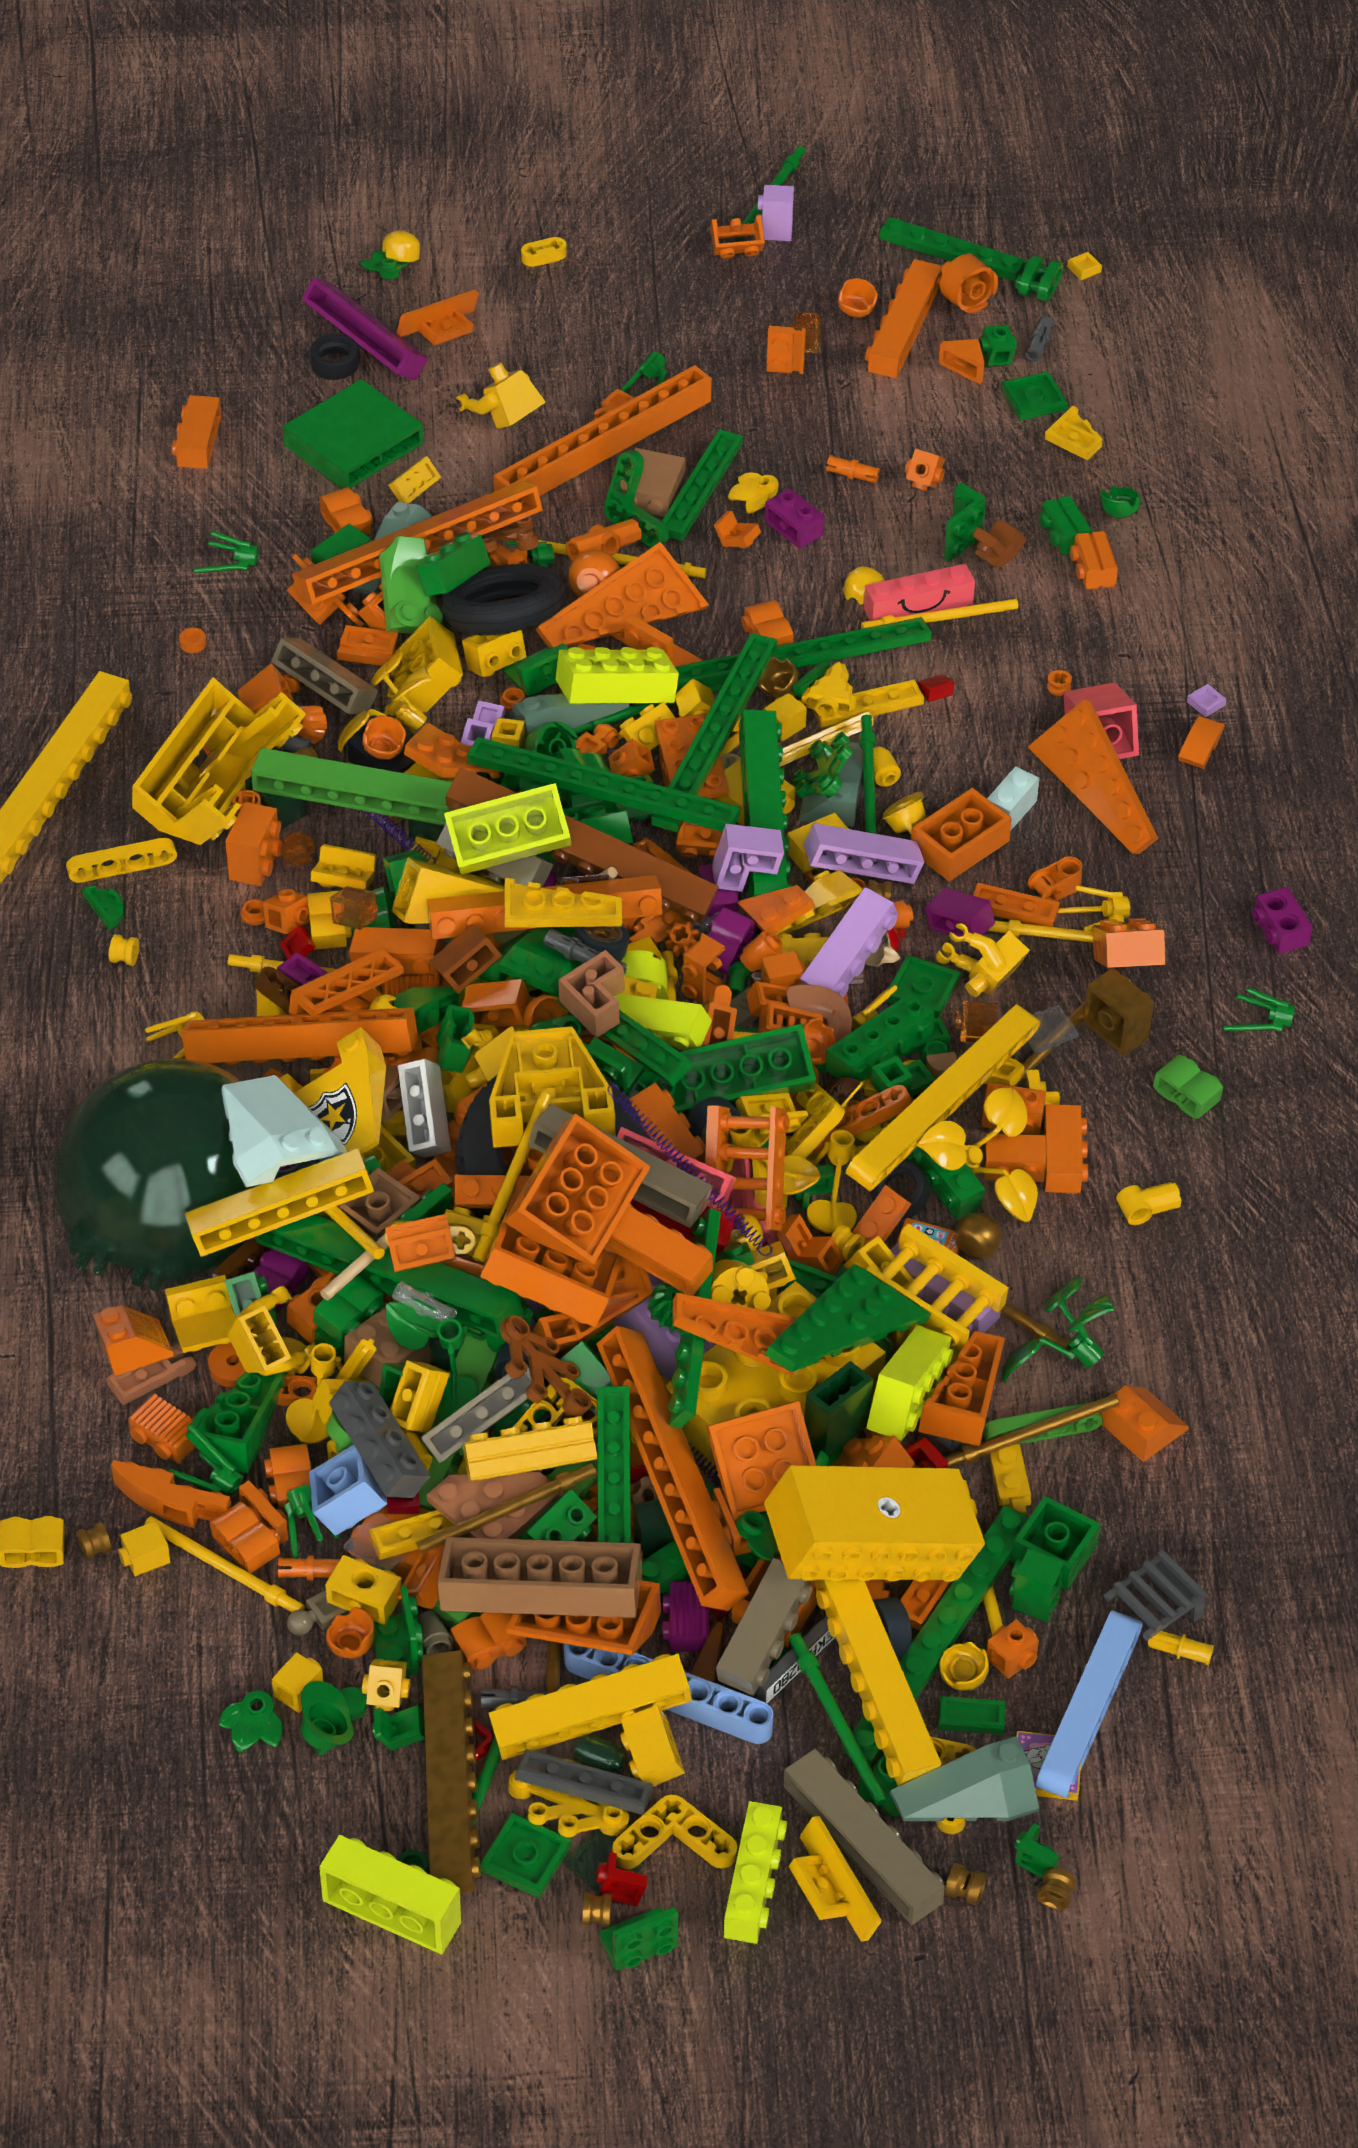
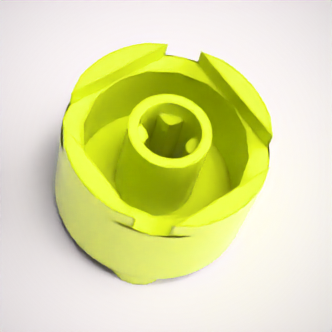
M627 951L621 961L627 964V971L624 976L658 985L656 997L667 1000L668 973L665 959L661 957V960L653 957V952Z

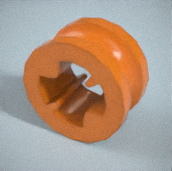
M1063 670L1052 671L1048 675V691L1053 695L1063 696L1064 691L1071 690L1072 676Z

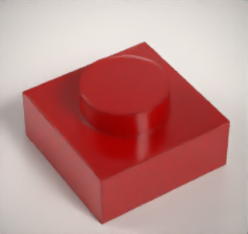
M299 924L279 943L287 959L295 953H299L306 958L316 947L307 929Z

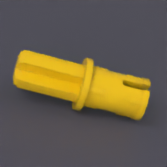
M1160 1631L1148 1640L1150 1648L1177 1655L1176 1659L1179 1660L1180 1657H1184L1208 1666L1214 1649V1645L1188 1639L1186 1634H1183L1181 1637Z

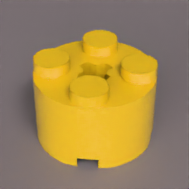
M721 1260L714 1264L711 1300L760 1310H766L770 1306L769 1288L766 1280L759 1272L746 1263L737 1260Z

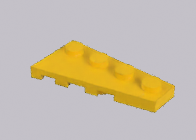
M505 878V927L622 926V897L587 891L580 895L569 891V888L557 887V890L541 888L540 883L528 882V885L516 884L515 879Z

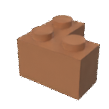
M606 950L558 979L560 1002L594 1037H599L620 1023L619 1001L614 996L625 990L624 968Z

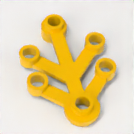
M517 1770L509 1777L508 1792L512 1797L527 1799L535 1794L559 1804L547 1807L541 1802L532 1803L528 1808L527 1818L534 1825H542L546 1821L560 1818L558 1832L563 1837H573L577 1833L599 1829L608 1836H617L629 1824V1814L626 1810L601 1803L595 1805L588 1802L587 1799L515 1780ZM582 1813L589 1817L578 1820L573 1815Z

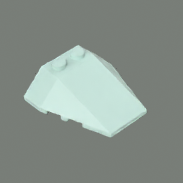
M276 1075L222 1086L226 1119H229L230 1125L229 1140L232 1141L234 1150L232 1155L233 1164L246 1187L273 1182L281 1166L316 1159L322 1162L347 1152L341 1139Z

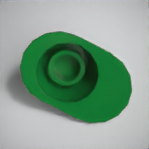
M312 1681L306 1684L301 1692L303 1719L300 1726L301 1735L309 1745L315 1748L317 1755L322 1756L328 1750L338 1747L339 1744L350 1742L354 1735L346 1699L337 1688L323 1681Z

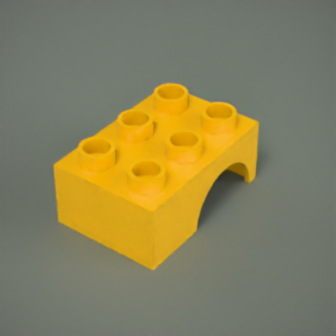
M795 1281L772 1299L770 1306L765 1311L794 1316L797 1319L818 1298ZM874 1342L862 1347L860 1345L853 1350L849 1347L843 1349L840 1355L834 1357L830 1355L824 1356L819 1359L818 1363L796 1370L793 1376L716 1344L703 1355L696 1415L682 1427L687 1442L691 1443L690 1449L695 1446L692 1454L699 1450L695 1458L698 1459L703 1454V1457L699 1460L701 1463L705 1458H708L703 1464L705 1466L712 1461L708 1469L716 1465L706 1429L708 1425L795 1401L800 1402L804 1417L806 1395L849 1361H852L874 1379L871 1396L872 1402L879 1373L885 1367L886 1352ZM670 1381L665 1385V1388L671 1399L674 1386Z

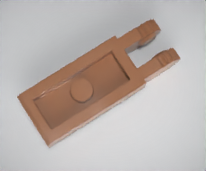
M178 1343L171 1346L174 1354L173 1357L117 1376L112 1374L106 1378L107 1385L120 1403L125 1405L177 1377L187 1375L197 1366L195 1359L191 1356L181 1359L186 1356V1353L181 1351Z

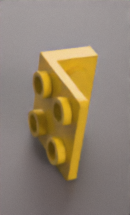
M225 1275L165 1289L170 1320L183 1353L199 1351L202 1348L231 1342L228 1332L234 1324L235 1314L225 1285V1280H227Z

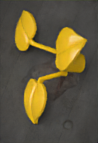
M399 650L377 670L371 680V685L376 686L384 679L395 693L392 701L394 703L398 700L402 702L394 711L397 715L395 719L414 733L424 724L427 716L412 704L405 694L432 679L427 672V668L422 665L404 681L398 690L389 679V673L398 666L402 659L403 652ZM374 709L362 710L343 728L338 739V750L341 753L343 752L346 742L367 722L370 716L375 715L378 717L380 715L386 716V714Z
M999 1088L987 1096L984 1104L988 1120L997 1126L981 1140L972 1145H964L966 1135L963 1128L953 1121H942L930 1127L916 1145L946 1170H957L966 1163L974 1174L1002 1175L1003 1177L995 1181V1192L999 1201L1014 1217L1027 1223L1032 1218L1038 1198L1037 1186L1033 1178L1021 1169H1015L1009 1174L1005 1169L980 1167L983 1153L979 1147L997 1135L1001 1129L1008 1137H1015L1024 1130L1027 1123V1109L1020 1094L1012 1088Z
M732 1128L730 1131L731 1147H761L769 1139V1134L760 1135V1133H755L754 1129ZM785 1156L784 1195L802 1192L819 1181L821 1178L820 1172L810 1161L799 1156ZM730 1159L728 1162L727 1174L732 1170L734 1159ZM763 1160L768 1168V1160Z
M846 1130L834 1131L831 1134L830 1142H825L824 1148L820 1153L811 1152L806 1160L817 1166L827 1153L830 1162L836 1165L831 1202L816 1200L808 1206L806 1214L809 1223L826 1234H833L842 1224H845L852 1230L857 1220L854 1207L845 1202L837 1203V1194L842 1166L849 1162L850 1159L853 1160L866 1145L856 1147L854 1145V1136ZM786 1136V1141H785V1143H786L792 1136Z
M281 1337L289 1354L297 1351L301 1352L306 1347V1345L296 1339ZM320 1343L313 1347L303 1365L288 1371L287 1375L303 1374L311 1365V1371L317 1377V1390L323 1379L333 1375L336 1366L340 1371L343 1365L341 1358L336 1357V1350L333 1346L327 1343ZM361 1374L357 1378V1380H368ZM302 1398L290 1404L286 1411V1424L288 1429L301 1442L307 1444L317 1443L329 1437L326 1425H323L319 1416V1410L316 1409L313 1400Z

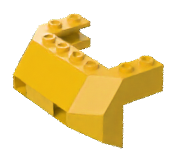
M212 677L133 784L132 808L161 832L198 845H202L208 839L214 841L224 829L228 830L237 820L235 813L241 805L237 802L233 804V798L238 792L249 787L250 783L247 780L250 776L252 777L251 770L260 749H273L275 746L278 749L281 748L289 739V736L293 738L302 729L303 725L300 722L306 713L282 692L256 713H253ZM205 746L211 752L199 768L192 761L200 754L199 751L202 747Z

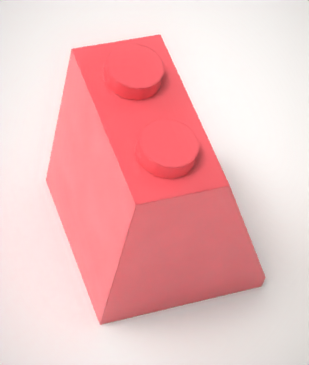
M1115 682L1063 692L1065 714L1083 699L1090 700L1118 758L1139 756L1137 704Z

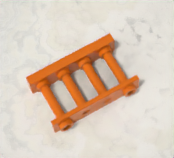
M707 1106L706 1165L727 1174V1165L730 1159L768 1160L767 1178L735 1177L737 1180L733 1187L736 1190H767L766 1209L731 1208L728 1212L731 1213L737 1209L734 1213L736 1216L740 1213L739 1217H742L743 1214H751L758 1221H765L766 1230L782 1231V1224H784L786 1219V1210L783 1206L786 1133L790 1127L787 1109L770 1107V1117L732 1116L730 1108ZM732 1128L769 1129V1147H731L728 1144L729 1131Z

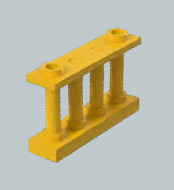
M909 1223L901 1231L898 1249L901 1251L881 1273L871 1266L866 1268L871 1275L883 1283L892 1286L897 1292L931 1313L927 1323L921 1325L927 1329L952 1337L950 1346L960 1351L969 1339L970 1330L967 1327L985 1307H990L999 1313L1005 1306L1009 1289L1003 1283ZM910 1259H915L926 1267L906 1289L891 1280ZM935 1275H940L951 1282V1284L932 1305H929L917 1297V1294ZM960 1291H965L976 1298V1300L957 1321H954L943 1314L942 1311Z

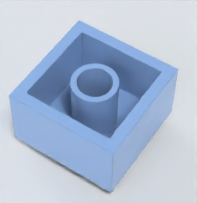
M354 1445L309 1472L313 1514L335 1536L346 1529L352 1528L357 1522L372 1513L380 1511L382 1507L387 1505V1497L382 1492Z

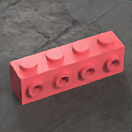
M623 1127L620 1128L617 1135L618 1138L677 1167V1162H673L674 1157L669 1158L670 1153L665 1154L666 1149L661 1150L662 1145L657 1146V1142H653ZM674 1150L670 1157L675 1155L677 1151ZM679 1153L674 1161L679 1159L684 1154ZM685 1155L678 1165L689 1159L682 1169L693 1163L687 1170V1173L697 1167L692 1175L694 1176L701 1171L697 1178L700 1179L705 1176L702 1180L705 1182L709 1180L707 1183L713 1184L711 1191L717 1188L710 1199L721 1192L715 1202L719 1201L722 1197L725 1198L720 1205L727 1202L737 1178ZM714 1199L708 1200L707 1206L715 1208L717 1203L713 1204Z

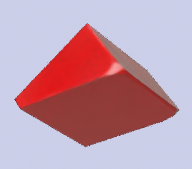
M942 674L917 682L919 689L928 702L953 695V680Z

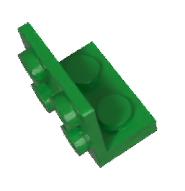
M962 482L954 488L953 516L946 523L944 559L948 562L956 556H960L970 545L978 542L972 535L978 527L983 529L985 497Z
M562 643L552 649H549V647L542 649L503 669L504 675L518 688L523 690L524 694L528 697L538 694L543 689L557 683L555 678L559 650H568L569 647Z
M596 1037L593 1038L589 1045L583 1043L604 1078H609L627 1096L645 1072L644 1066Z
M406 1585L400 1586L402 1614L390 1616L385 1625L374 1621V1648L376 1659L407 1662L406 1676L419 1674L418 1661H422L423 1637L421 1625L418 1623L416 1616L418 1615L415 1596L409 1597Z
M658 1907L599 1931V1939L615 1971L625 1967L633 1968L647 1958L655 1955H665L678 1946V1911L675 1907L665 1911Z

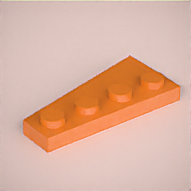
M676 1293L673 1298V1326L793 1376L795 1371H788L765 1354L768 1347L796 1320V1317Z

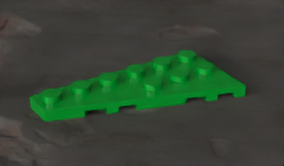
M853 1264L768 1347L765 1355L788 1371L794 1372L818 1363L819 1359L824 1356L830 1355L834 1357L840 1355L843 1349L850 1347L853 1350L860 1345L862 1347L886 1338L887 1334L892 1331L898 1330L902 1332L908 1330L911 1324L917 1323L921 1325L927 1323L931 1313L897 1292L892 1286L883 1283L871 1275L866 1269Z

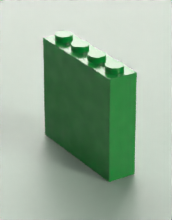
M362 379L283 426L284 446L341 489L346 487L351 489L424 444L423 424Z

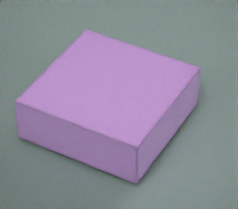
M1206 684L1189 694L1187 703L1204 717H1207L1226 705V698L1209 684Z

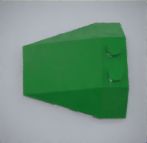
M545 927L525 930L497 948L502 957L479 975L478 978L487 982L505 981L508 976H511L515 979H523L525 983L550 993V996L559 997L558 979L583 963L576 960L570 961L564 957V954L544 945V938L550 929H555L561 934L573 938L575 927Z

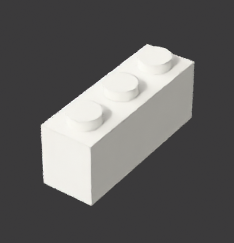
M426 1059L398 1065L409 1152L424 1158L451 1152L440 1065Z

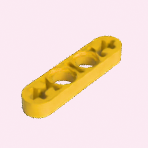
M158 838L76 855L68 860L66 868L70 880L82 883L171 864L177 858V851L171 839ZM137 854L142 855V857L137 860H129L131 856ZM108 860L114 861L113 864L108 866L101 865L103 862Z

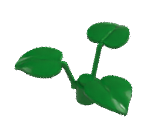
M1077 1275L1065 1286L1059 1288L1044 1304L1043 1310L1045 1313H1048L1056 1306H1059L1070 1322L1068 1331L1070 1333L1076 1331L1077 1333L1068 1341L1070 1349L1067 1350L1044 1337L1038 1340L1034 1337L1016 1349L1006 1360L1002 1369V1381L1006 1384L1009 1375L1029 1359L1042 1345L1049 1346L1066 1355L1070 1360L1076 1357L1086 1369L1093 1366L1103 1356L1104 1351L1087 1334L1083 1324L1105 1313L1115 1311L1110 1297L1107 1294L1099 1296L1086 1306L1074 1320L1065 1306V1299L1077 1291L1081 1285L1082 1277Z
M413 1299L386 1304L387 1324L393 1338L399 1345L409 1350H421L426 1347L430 1337H438L441 1346L448 1350L451 1378H448L435 1416L442 1422L479 1395L474 1379L468 1376L457 1378L455 1350H458L464 1344V1336L468 1335L479 1341L486 1339L488 1347L496 1353H499L501 1345L506 1341L481 1332L482 1334L473 1332L467 1326L462 1327L460 1322L453 1318L441 1321L438 1309L432 1303L425 1300ZM523 1306L525 1315L523 1319L530 1327L533 1311Z

